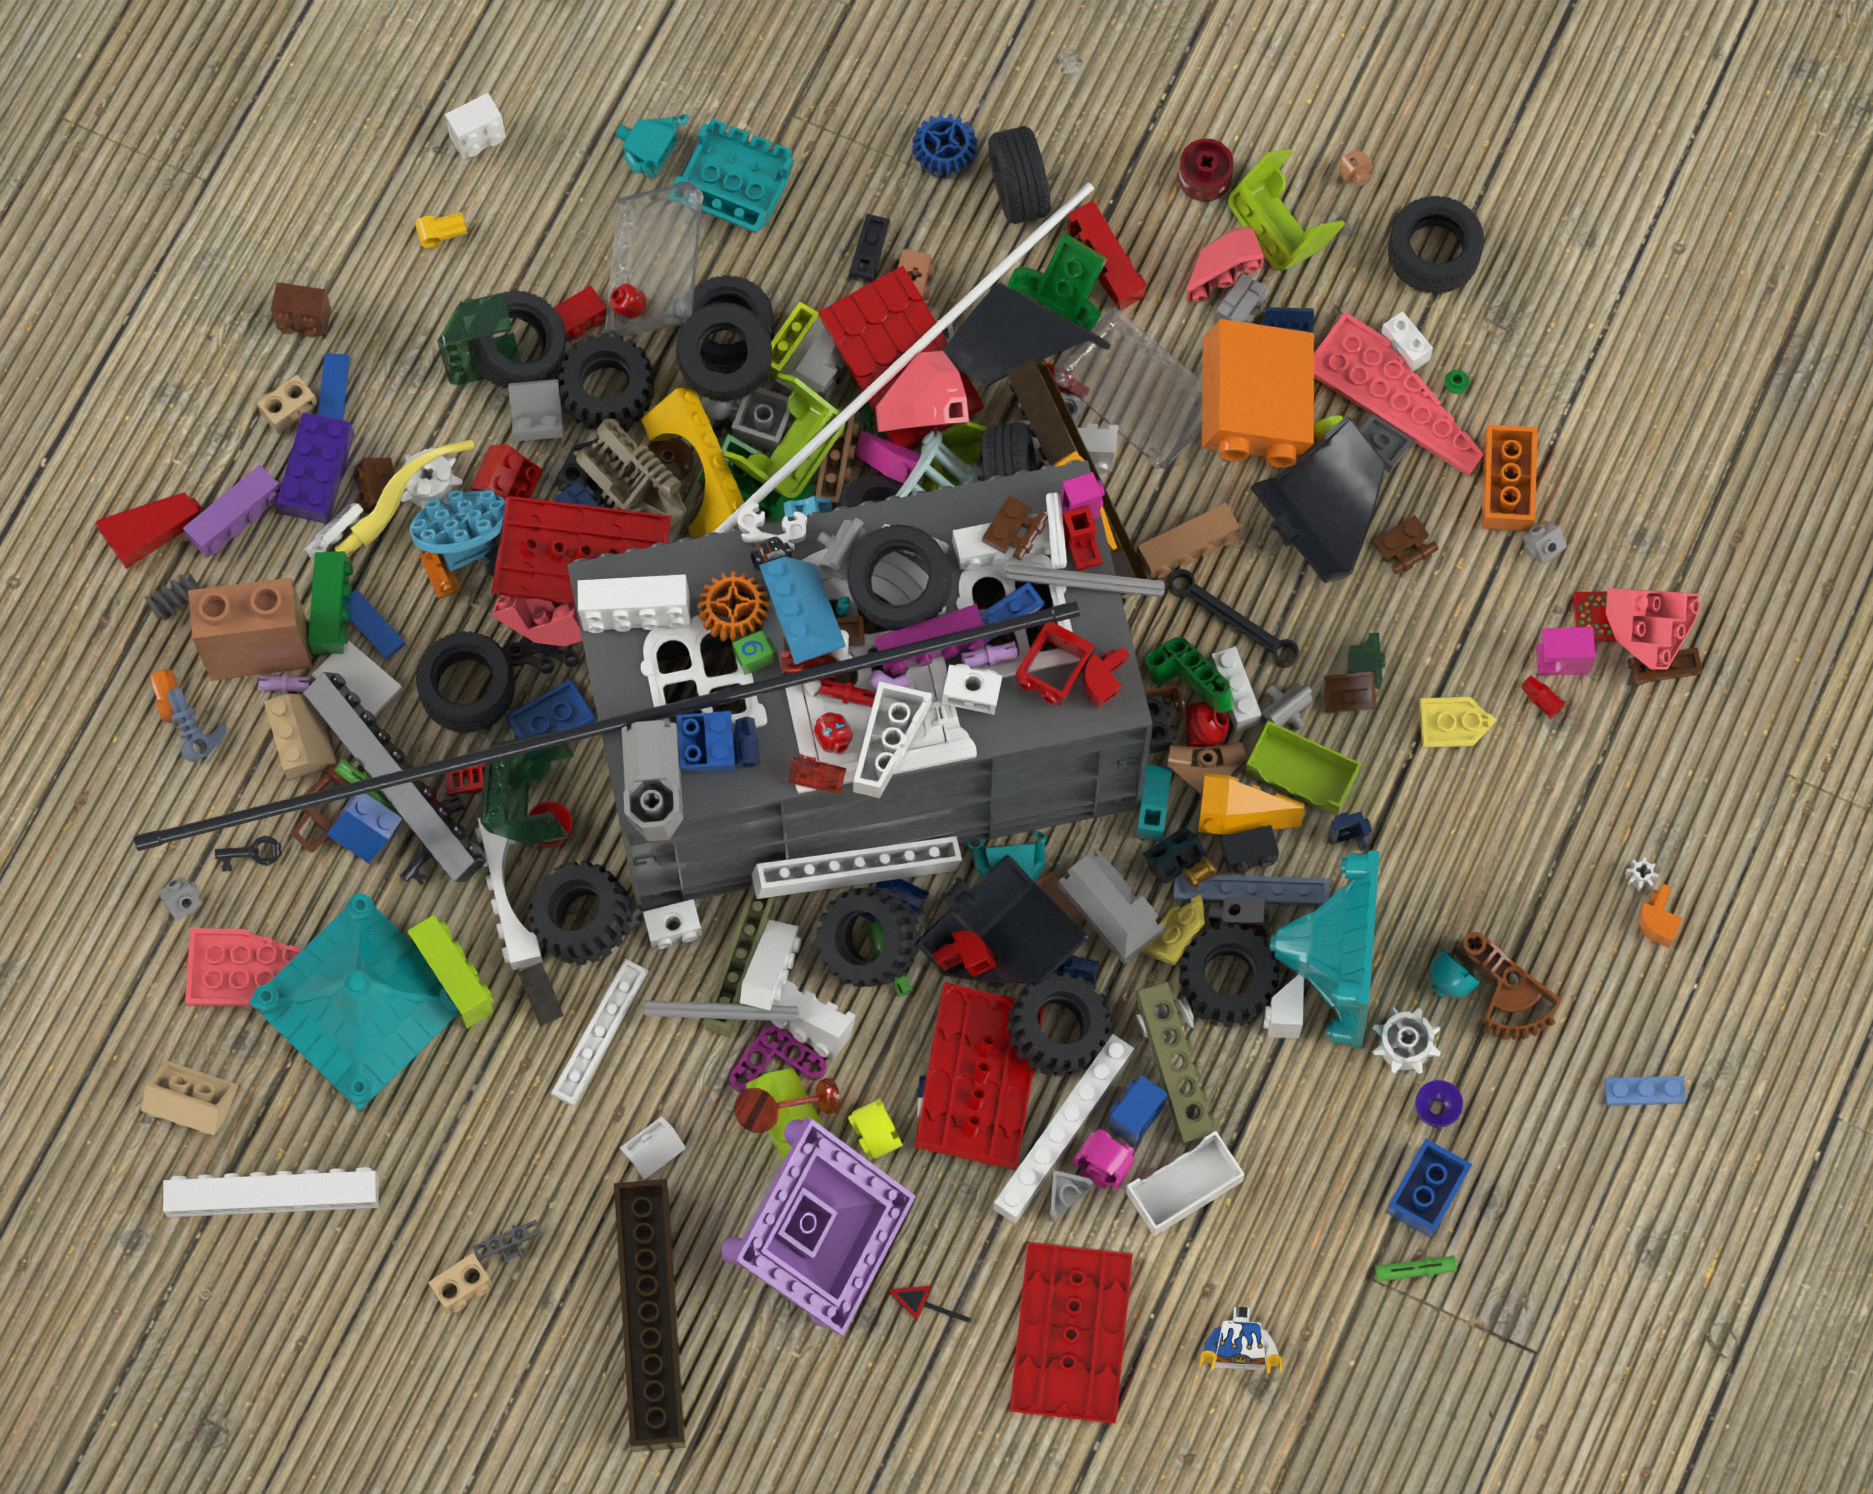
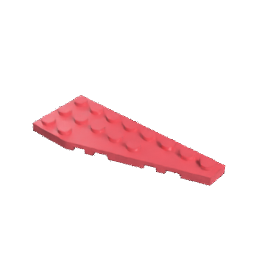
M1344 312L1314 353V378L1371 415L1375 414L1415 439V443L1470 477L1483 459V452L1467 433L1459 428L1454 422L1455 419L1452 415L1443 409L1440 401L1421 378L1413 373L1407 366L1405 359L1392 348L1390 341L1355 317Z
M190 928L185 1004L186 1006L252 1007L249 1004V1000L253 997L256 988L270 982L303 949L273 941V939L265 936L261 937L252 934L244 929Z

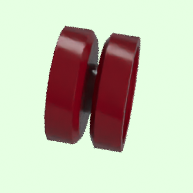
M1199 139L1191 142L1184 149L1180 157L1179 184L1183 192L1197 201L1211 202L1221 198L1228 191L1233 173V156L1230 150L1222 142L1214 139Z

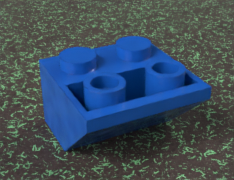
M731 711L676 715L680 770L705 773L736 771Z

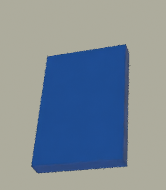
M572 679L565 681L505 716L519 741L597 722L596 717ZM553 747L529 752L527 754L532 760Z

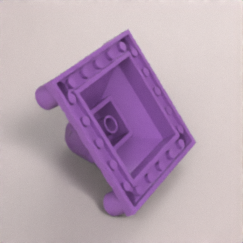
M805 1117L804 1120L796 1119L787 1124L784 1137L786 1142L792 1145V1148L784 1159L781 1169L776 1174L744 1237H730L727 1239L722 1247V1256L726 1262L742 1266L811 1315L812 1322L815 1325L828 1328L837 1335L844 1336L916 1196L816 1121Z

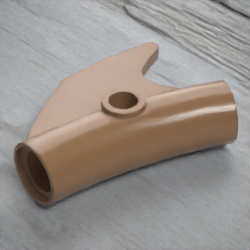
M1241 742L1206 747L1170 745L1167 757V768L1173 770L1187 785L1201 795L1205 773L1230 776L1238 767L1246 764V754Z

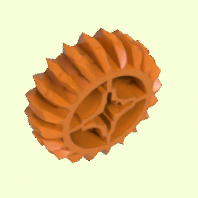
M733 571L731 577L727 578L726 574L722 572V580L718 581L713 577L711 579L713 586L705 584V593H700L699 600L701 602L697 604V608L701 612L699 619L701 622H704V629H711L713 637L720 634V638L724 642L728 636H731L732 642H735L737 636L745 638L747 633L751 635L756 633L755 627L763 629L764 623L762 620H768L769 614L766 612L770 610V603L767 602L769 596L767 592H763L764 586L762 583L756 584L757 580L754 576L747 580L745 572L740 577H737L736 572ZM738 591L750 595L754 600H749V598L741 597L738 594ZM728 592V594L725 597L719 598L721 595ZM734 598H735L736 607H735V609H734V615H733V614H732V605H734ZM719 613V616H726L730 623L718 619L714 614ZM750 615L745 620L739 622L743 616Z

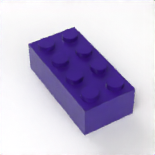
M302 413L276 502L280 514L325 524L329 523L355 435L351 422Z

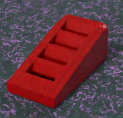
M495 761L445 773L447 796L498 790ZM488 772L489 780L484 781L483 773ZM478 773L479 782L474 783L473 774ZM463 775H468L469 785H464ZM453 776H458L459 787L454 788Z

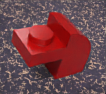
M1086 506L1064 512L1065 547L1070 552L1076 572L1101 566L1103 561L1095 540L1097 528L1090 507Z
M1124 646L1117 651L1114 648L1111 649L1101 659L1095 653L1087 662L1082 675V687L1096 709L1117 696L1122 686L1113 676L1112 672L1124 665L1130 656Z
M970 931L952 933L955 943L946 944L938 951L932 953L935 962L944 971L963 962L965 968L976 977L997 966L991 949L978 935Z

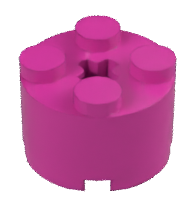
M1098 1129L1096 1133L1088 1136L1074 1158L1073 1166L1076 1168L1079 1165L1082 1169L1080 1174L1083 1177L1090 1178L1094 1185L1106 1189L1108 1185L1113 1186L1112 1190L1115 1191L1119 1188L1134 1164L1132 1156L1134 1150L1125 1143L1119 1144L1111 1139L1109 1133Z

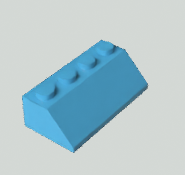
M782 557L759 565L765 586L795 664L846 647L815 564Z

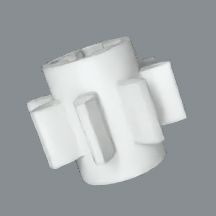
M1645 857L1638 863L1636 860H1632L1631 867L1633 869L1629 868L1625 872V875L1630 876L1628 885L1633 884L1637 887L1638 891L1644 886L1651 889L1653 886L1651 880H1657L1659 874L1653 873L1656 864L1646 862ZM1639 871L1643 872L1645 878L1640 877Z

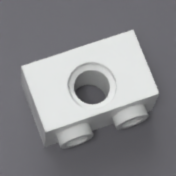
M1403 311L1383 324L1381 335L1390 341L1392 348L1405 359L1407 366L1412 371H1415L1431 359L1433 347Z
M964 664L949 665L941 704L995 715L1002 675H997L995 671L988 669L982 671L973 670ZM973 683L976 684L979 687V689L976 691H970L966 688V685Z
M694 899L643 912L652 948L665 949L678 941H683L684 943L692 942L702 935ZM670 922H678L680 924L677 930L672 931L666 928Z

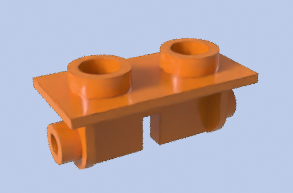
M426 552L419 555L438 599L461 591L454 571L450 572L446 568L442 553Z

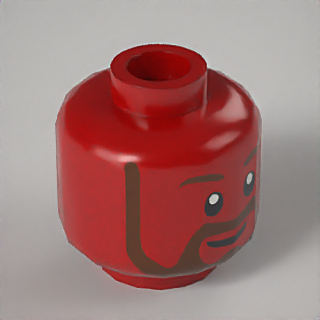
M624 283L612 291L610 305L615 313L626 319L633 320L643 315L646 311L647 298L642 290L631 284Z

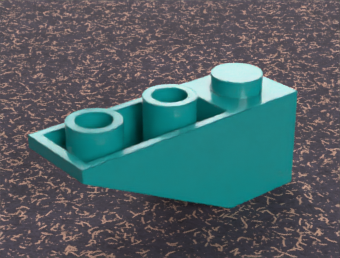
M1147 764L1136 838L1162 841L1172 773L1170 768Z

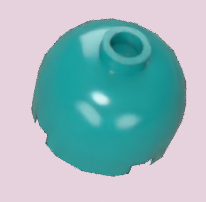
M1441 948L1430 963L1429 977L1434 983L1431 988L1441 997H1444L1446 994L1452 998L1468 996L1481 982L1461 962L1459 963L1454 959L1453 955Z

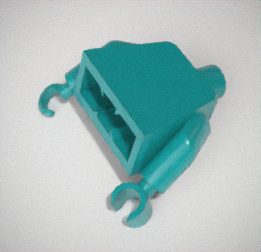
M682 114L679 117L639 119L633 129L621 124L617 129L615 137L624 141V159L631 171L647 175L649 179L656 177L678 141L675 128H678L680 124L685 126L689 116Z
M1036 831L1033 833V837L1041 836L1043 838L1036 840V843L984 847V851L983 841L981 838H978V847H972L970 841L967 842L968 851L972 855L976 870L982 878L1006 855H1010L1035 881L1045 866L1044 843L1047 837L1043 832Z

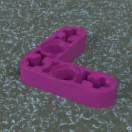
M768 1026L762 1030L731 1072L730 1084L739 1093L747 1092L745 1083L737 1085L736 1076L742 1077L746 1072V1068L743 1066L746 1064L751 1070L746 1076V1081L749 1083L761 1076L775 1056L806 1078L816 1081L825 1076L826 1062L820 1055L776 1026ZM774 1033L777 1034V1040L780 1043L784 1044L781 1052L778 1051L780 1049V1045L776 1042L772 1041L770 1044L767 1043L768 1034L771 1036L774 1035ZM790 1047L799 1048L801 1051L800 1057L795 1060L789 1059L786 1056L787 1049ZM754 1053H761L765 1059L761 1065L755 1066L750 1063V1056ZM806 1054L809 1055L807 1057L809 1063L813 1065L817 1062L820 1063V1072L816 1070L813 1073L810 1072V1066L803 1062Z

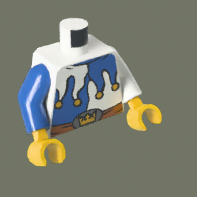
M1234 1307L1233 1321H1223L1222 1326L1214 1328L1205 1341L1199 1367H1202L1204 1362L1212 1365L1211 1370H1214V1368L1264 1370L1266 1366L1267 1373H1271V1367L1277 1366L1279 1371L1282 1372V1358L1278 1355L1277 1347L1268 1331L1261 1328V1323L1249 1322L1250 1309L1247 1307Z

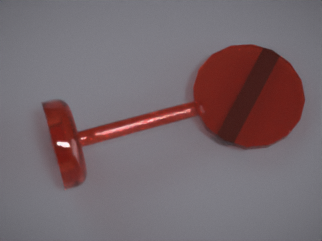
M824 1078L818 1082L816 1095L778 1103L767 1091L760 1088H748L742 1091L736 1098L734 1114L739 1124L746 1130L753 1133H764L771 1130L777 1123L779 1109L817 1102L823 1113L827 1115L837 1113L840 1107V1094L835 1081L831 1078Z

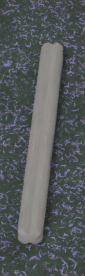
M1009 564L1006 568V579L1012 581L1162 597L1165 590L1164 582L1157 580Z
M645 1001L643 1008L646 1016L768 1021H798L799 1018L797 1006L772 1005L771 1010H766L745 1004Z

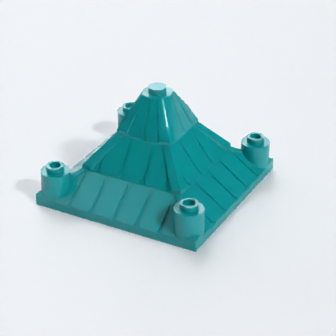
M1369 850L1367 854L1347 852V858L1341 857L1340 873H1345V879H1351L1347 886L1338 890L1315 912L1277 929L1276 935H1271L1270 951H1275V957L1291 970L1308 979L1328 1005L1336 1010L1338 1017H1333L1332 1022H1327L1326 1037L1331 1038V1043L1350 1044L1351 1048L1362 1049L1369 1008L1380 851Z
M362 893L353 895L348 900L347 907L270 982L256 988L253 997L249 1000V1004L359 1111L460 1014L420 950L373 905L369 896Z

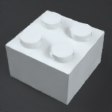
M489 93L445 114L449 137L462 159L474 157L481 150L489 146H496L506 138L502 115Z

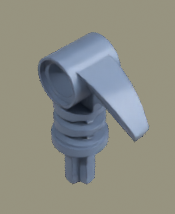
M175 688L167 692L175 713L170 718L172 722L179 723V726L176 727L177 730L182 731L179 737L181 739L185 738L186 742H184L181 748L183 757L189 762H197L207 756L221 742L227 726L222 723L209 736L204 735L201 727H196L195 725L199 722L198 719H193L192 717L196 713L195 708L189 709L181 688ZM193 743L200 747V753L194 750Z

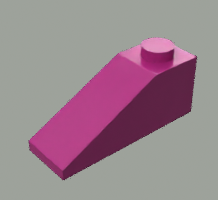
M864 431L860 432L855 456L887 477L902 483L906 482L921 456L920 453ZM924 473L918 482L923 480Z

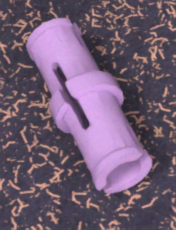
M1014 641L993 647L986 645L984 649L961 653L962 663L970 668L983 665L995 666L997 662L1018 658L1017 648L1014 647Z
M284 673L282 676L259 675L258 688L259 691H281L282 694H288V691L304 692L312 684L311 676L296 677Z

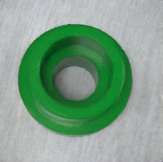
M1452 370L1446 375L1444 383L1448 391L1453 394H1460L1467 390L1470 380L1464 371ZM1454 378H1458V379H1460L1462 382H1461V383H1455V382L1453 381V379H1454Z

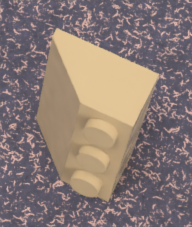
M286 694L264 701L287 780L327 769L330 765L332 767L337 766L324 719L304 694Z
M165 1060L145 1085L141 1111L149 1113L153 1117L175 1122L180 1126L199 1130L204 1134L215 1135L226 1119L238 1089V1084Z

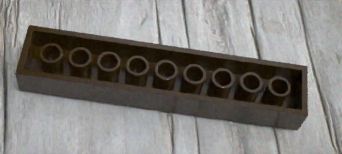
M667 1179L614 1183L630 1447L632 1452L686 1448Z

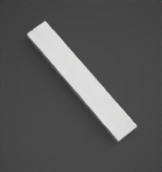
M627 959L624 960L553 1088L552 1096L575 1107L649 973L647 969Z

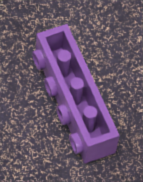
M261 465L257 466L183 528L188 540L208 559L212 554L218 553L230 539L237 537L247 525L258 520L265 510L270 506H274L281 487Z

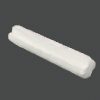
M1057 492L1048 493L1046 495L1052 567L1055 569L1065 568L1067 560L1061 495Z

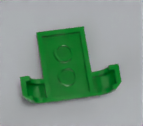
M1064 234L1045 273L1028 267H1017L1014 269L1007 286L1034 298L1063 317L1093 332L1101 317V313L1087 299L1108 258L1070 235Z

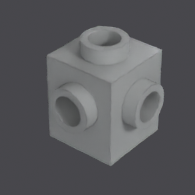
M1547 520L1533 526L1529 532L1522 536L1526 544L1524 549L1527 555L1542 563L1554 559L1558 553L1568 547L1560 528Z
M184 876L171 880L165 888L157 892L176 921L184 916L193 914L202 905L198 898L202 894L194 881L188 883Z

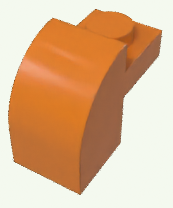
M1662 884L1659 891L1654 889L1649 903H1643L1639 911L1638 922L1647 938L1670 948L1682 918L1663 910L1672 887Z

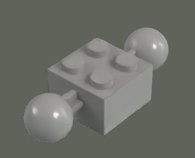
M759 387L752 394H749L747 397L744 396L740 405L733 403L732 400H730L731 402H721L719 400H710L708 397H703L701 403L710 420L722 421L727 417L735 419L731 427L734 438L771 452L776 450L794 423L792 422L794 416L787 408L789 397Z

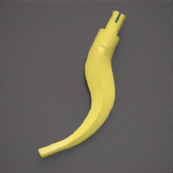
M473 440L450 443L435 448L406 464L388 482L375 509L350 528L352 533L334 548L336 552L345 551L347 557H349L361 545L364 544L367 547L372 543L397 511L410 479L425 465L440 456L473 450L475 446Z

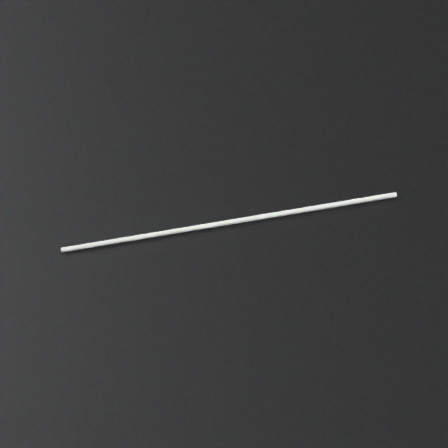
M1087 182L713 532L721 534L731 530L738 523V516L744 510L745 504H758L902 370L917 353H920L1094 190L1093 186Z

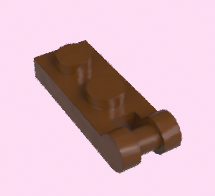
M1698 648L1679 650L1668 669L1649 668V672L1642 673L1641 667L1646 666L1636 657L1627 660L1628 668L1632 670L1631 681L1634 686L1654 681L1701 675L1703 672Z

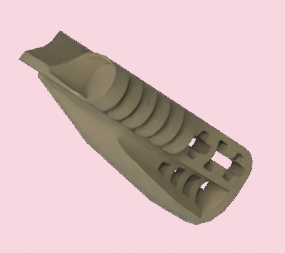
M605 419L596 431L600 439L580 451L576 457L577 463L604 490L601 497L607 501L610 507L620 510L670 515V533L681 522L686 512V508L680 499V492L678 491L681 482L673 476L670 470H667L664 464H661V461L655 457L652 451H649L646 445L638 447L634 440L620 427L616 419Z

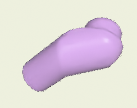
M875 670L870 675L871 685L875 689L878 688L879 681L906 688L911 686L906 674L893 679L883 674L881 670Z

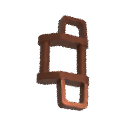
M330 765L325 770V774L305 794L321 791L332 781L340 786L350 782L335 772V768ZM361 765L357 767L359 771L364 770ZM314 807L301 809L306 815L294 828L293 837L308 852L313 853L329 838L326 834L342 810L328 822ZM309 818L314 820L326 832L314 845H310L299 834V830Z

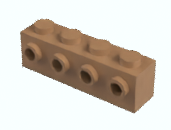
M835 408V409L838 410L840 413L844 410V409H837V408ZM855 414L845 422L843 431L820 465L815 496L831 499L832 510L837 507L841 492L845 488V482L850 483L852 468H848L849 460H854L856 445H852L853 437H858L859 422H855Z
M1224 503L1138 545L1136 554L1150 580L1155 577L1163 578L1172 569L1178 566L1185 567L1200 555L1203 557L1208 556L1216 550L1215 548L1223 544L1228 546L1238 539L1237 537H1239L1240 526L1227 503Z

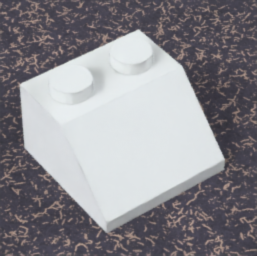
M1299 974L1272 997L1270 1006L1265 1007L1263 1029H1268V1037L1299 1039L1303 1026L1304 977Z

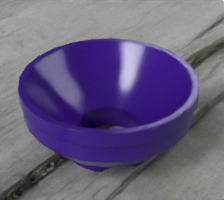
M1434 1080L1420 1088L1416 1095L1415 1108L1419 1118L1425 1124L1434 1128H1443L1453 1124L1459 1118L1463 1109V1099L1461 1093L1453 1084L1444 1080ZM1433 1101H1441L1444 1104L1445 1111L1442 1114L1436 1115L1432 1113L1430 1104Z

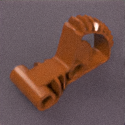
M1470 932L1457 943L1455 954L1458 959L1468 962L1494 984L1481 1020L1482 1024L1485 1025L1483 1033L1486 1034L1492 1028V1037H1497L1499 1032L1502 1031V1039L1506 1040L1509 1032H1511L1512 1039L1517 1040L1520 1032L1522 1038L1527 1039L1529 1037L1528 1030L1533 1036H1537L1538 1028L1544 1032L1547 1030L1546 1023L1550 1026L1555 1024L1552 1015L1560 1006V998L1511 961L1492 941L1479 932ZM1507 973H1513L1517 976V985H1511L1507 982ZM1542 996L1553 1004L1551 1010L1541 1020L1525 1026H1507L1490 1019L1493 1007L1505 1012H1522L1535 1005Z

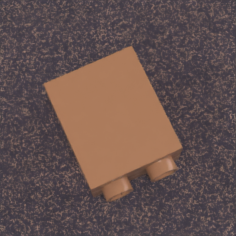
M292 578L188 590L192 639L211 681L312 668L311 651L308 645V621Z

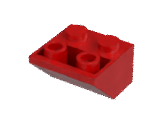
M508 444L490 445L470 489L480 492L491 490L494 491L495 495L502 497L504 500L508 496L530 499L543 469Z

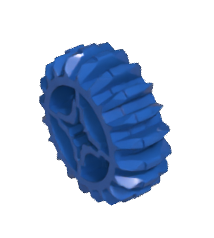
M940 113L939 119H935L931 115L929 122L923 120L921 127H917L915 130L916 135L912 138V152L915 153L916 162H920L922 169L928 167L929 174L937 171L938 177L942 175V172H946V175L950 177L952 171L959 175L960 168L967 170L969 167L968 163H973L974 155L977 154L976 145L978 140L974 137V128L969 129L970 124L968 121L962 123L960 116L954 120L951 113L948 115V118H943V114ZM955 135L963 141L964 148L955 141ZM926 143L930 144L931 148L935 150V155H932L927 150Z

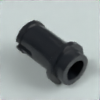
M459 794L440 802L451 813L464 810Z

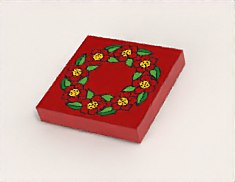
M1607 591L1573 592L1574 628L1593 627L1594 642H1617L1606 616Z

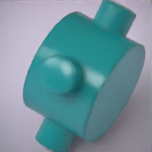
M849 597L839 599L836 607V613L839 617L847 616L851 605Z

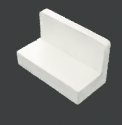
M661 1116L621 1146L620 1149L633 1163L641 1177L647 1179L684 1151L685 1146L673 1127Z

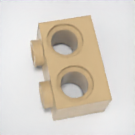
M298 375L285 379L279 388L272 393L269 392L263 395L260 402L257 403L260 414L277 434H280L299 420L303 412L308 413L318 406L315 395ZM301 393L298 398H291L292 394ZM275 407L282 408L277 413L271 412V410Z
M471 1253L429 1281L428 1284L446 1312L450 1313L453 1311L456 1313L462 1310L467 1305L466 1301L476 1296V1298H479L487 1293L492 1282L475 1255ZM470 1273H478L480 1278L476 1283L470 1284L466 1282V1278ZM450 1287L456 1288L457 1294L455 1297L450 1299L444 1297L446 1289Z

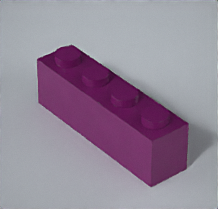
M977 604L876 637L874 641L877 650L881 651L984 624ZM986 638L885 663L882 666L887 675H899L906 672L909 667L915 665L918 667L931 664L933 659L942 656L943 658H950L957 655L958 651L966 648L970 650L980 648L989 639Z

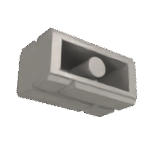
M1240 273L1237 282L1232 285L1216 309L1214 320L1217 322L1219 319L1252 324L1255 317L1252 314L1256 308L1261 310L1267 300L1265 285L1253 280L1244 273Z

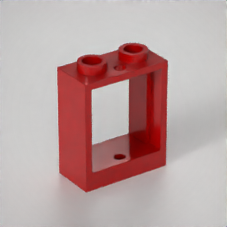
M1055 622L1046 623L1016 671L1014 681L1018 682L1022 689L1038 693L1047 703L1057 704L1062 707L1085 669L1088 660L1093 655L1095 645ZM1046 641L1080 659L1061 691L1027 673Z

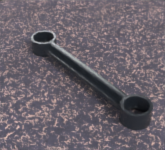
M1179 569L1172 573L1169 589L1174 596L1178 598H1191L1272 653L1273 661L1276 665L1288 668L1296 663L1299 648L1294 641L1290 639H1277L1195 584L1194 575L1190 571ZM1178 577H1185L1191 582V586L1187 590H1179L1175 588L1173 581ZM1280 647H1289L1294 651L1295 655L1290 660H1282L1278 657L1277 650Z

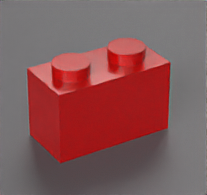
M591 285L553 307L563 320L562 323H564L566 330V343L572 339L577 340L581 338L587 330L592 327L597 328L608 319L607 308Z

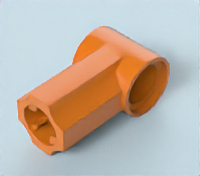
M161 669L155 671L150 677L156 693V704L162 722L170 721V717L175 715L167 692L177 688V684L171 669Z

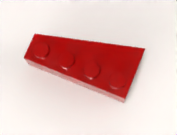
M1092 200L1068 214L1067 234L1108 258L1097 280L1117 309L1122 311L1144 298L1146 288L1144 278L1141 274H1137L1132 261L1125 254L1095 202Z

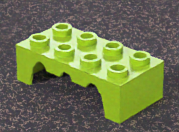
M1268 721L1246 764L1244 774L1337 816L1359 774L1361 763Z
M432 915L407 931L411 942L420 950L461 1013L459 1018L467 1029L493 1013L491 1004L494 1001L491 997V992L484 982L479 984L480 979L473 964L470 961L465 963L467 960L464 956V951L457 940L452 942L453 938L450 935V930L443 919L438 921L435 915Z

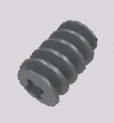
M187 571L188 579L182 574L179 575L180 584L171 580V589L165 585L161 586L162 595L156 590L153 591L154 600L145 596L148 605L157 618L160 617L167 621L166 612H170L175 616L176 606L181 610H185L184 601L189 603L188 590L200 589L189 571Z

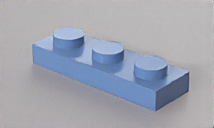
M1684 1076L1605 1078L1604 1080L1606 1106L1685 1104L1686 1102Z

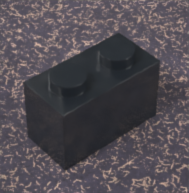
M1271 825L1221 836L1220 846L1227 872L1244 873L1250 867L1260 866V868H1266L1278 861L1279 851Z

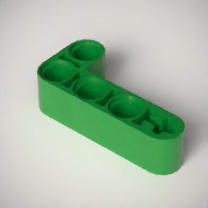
M1183 637L1170 639L1146 656V666L1154 683H1165L1180 675L1216 712H1227L1234 707L1235 700L1229 682L1187 639Z

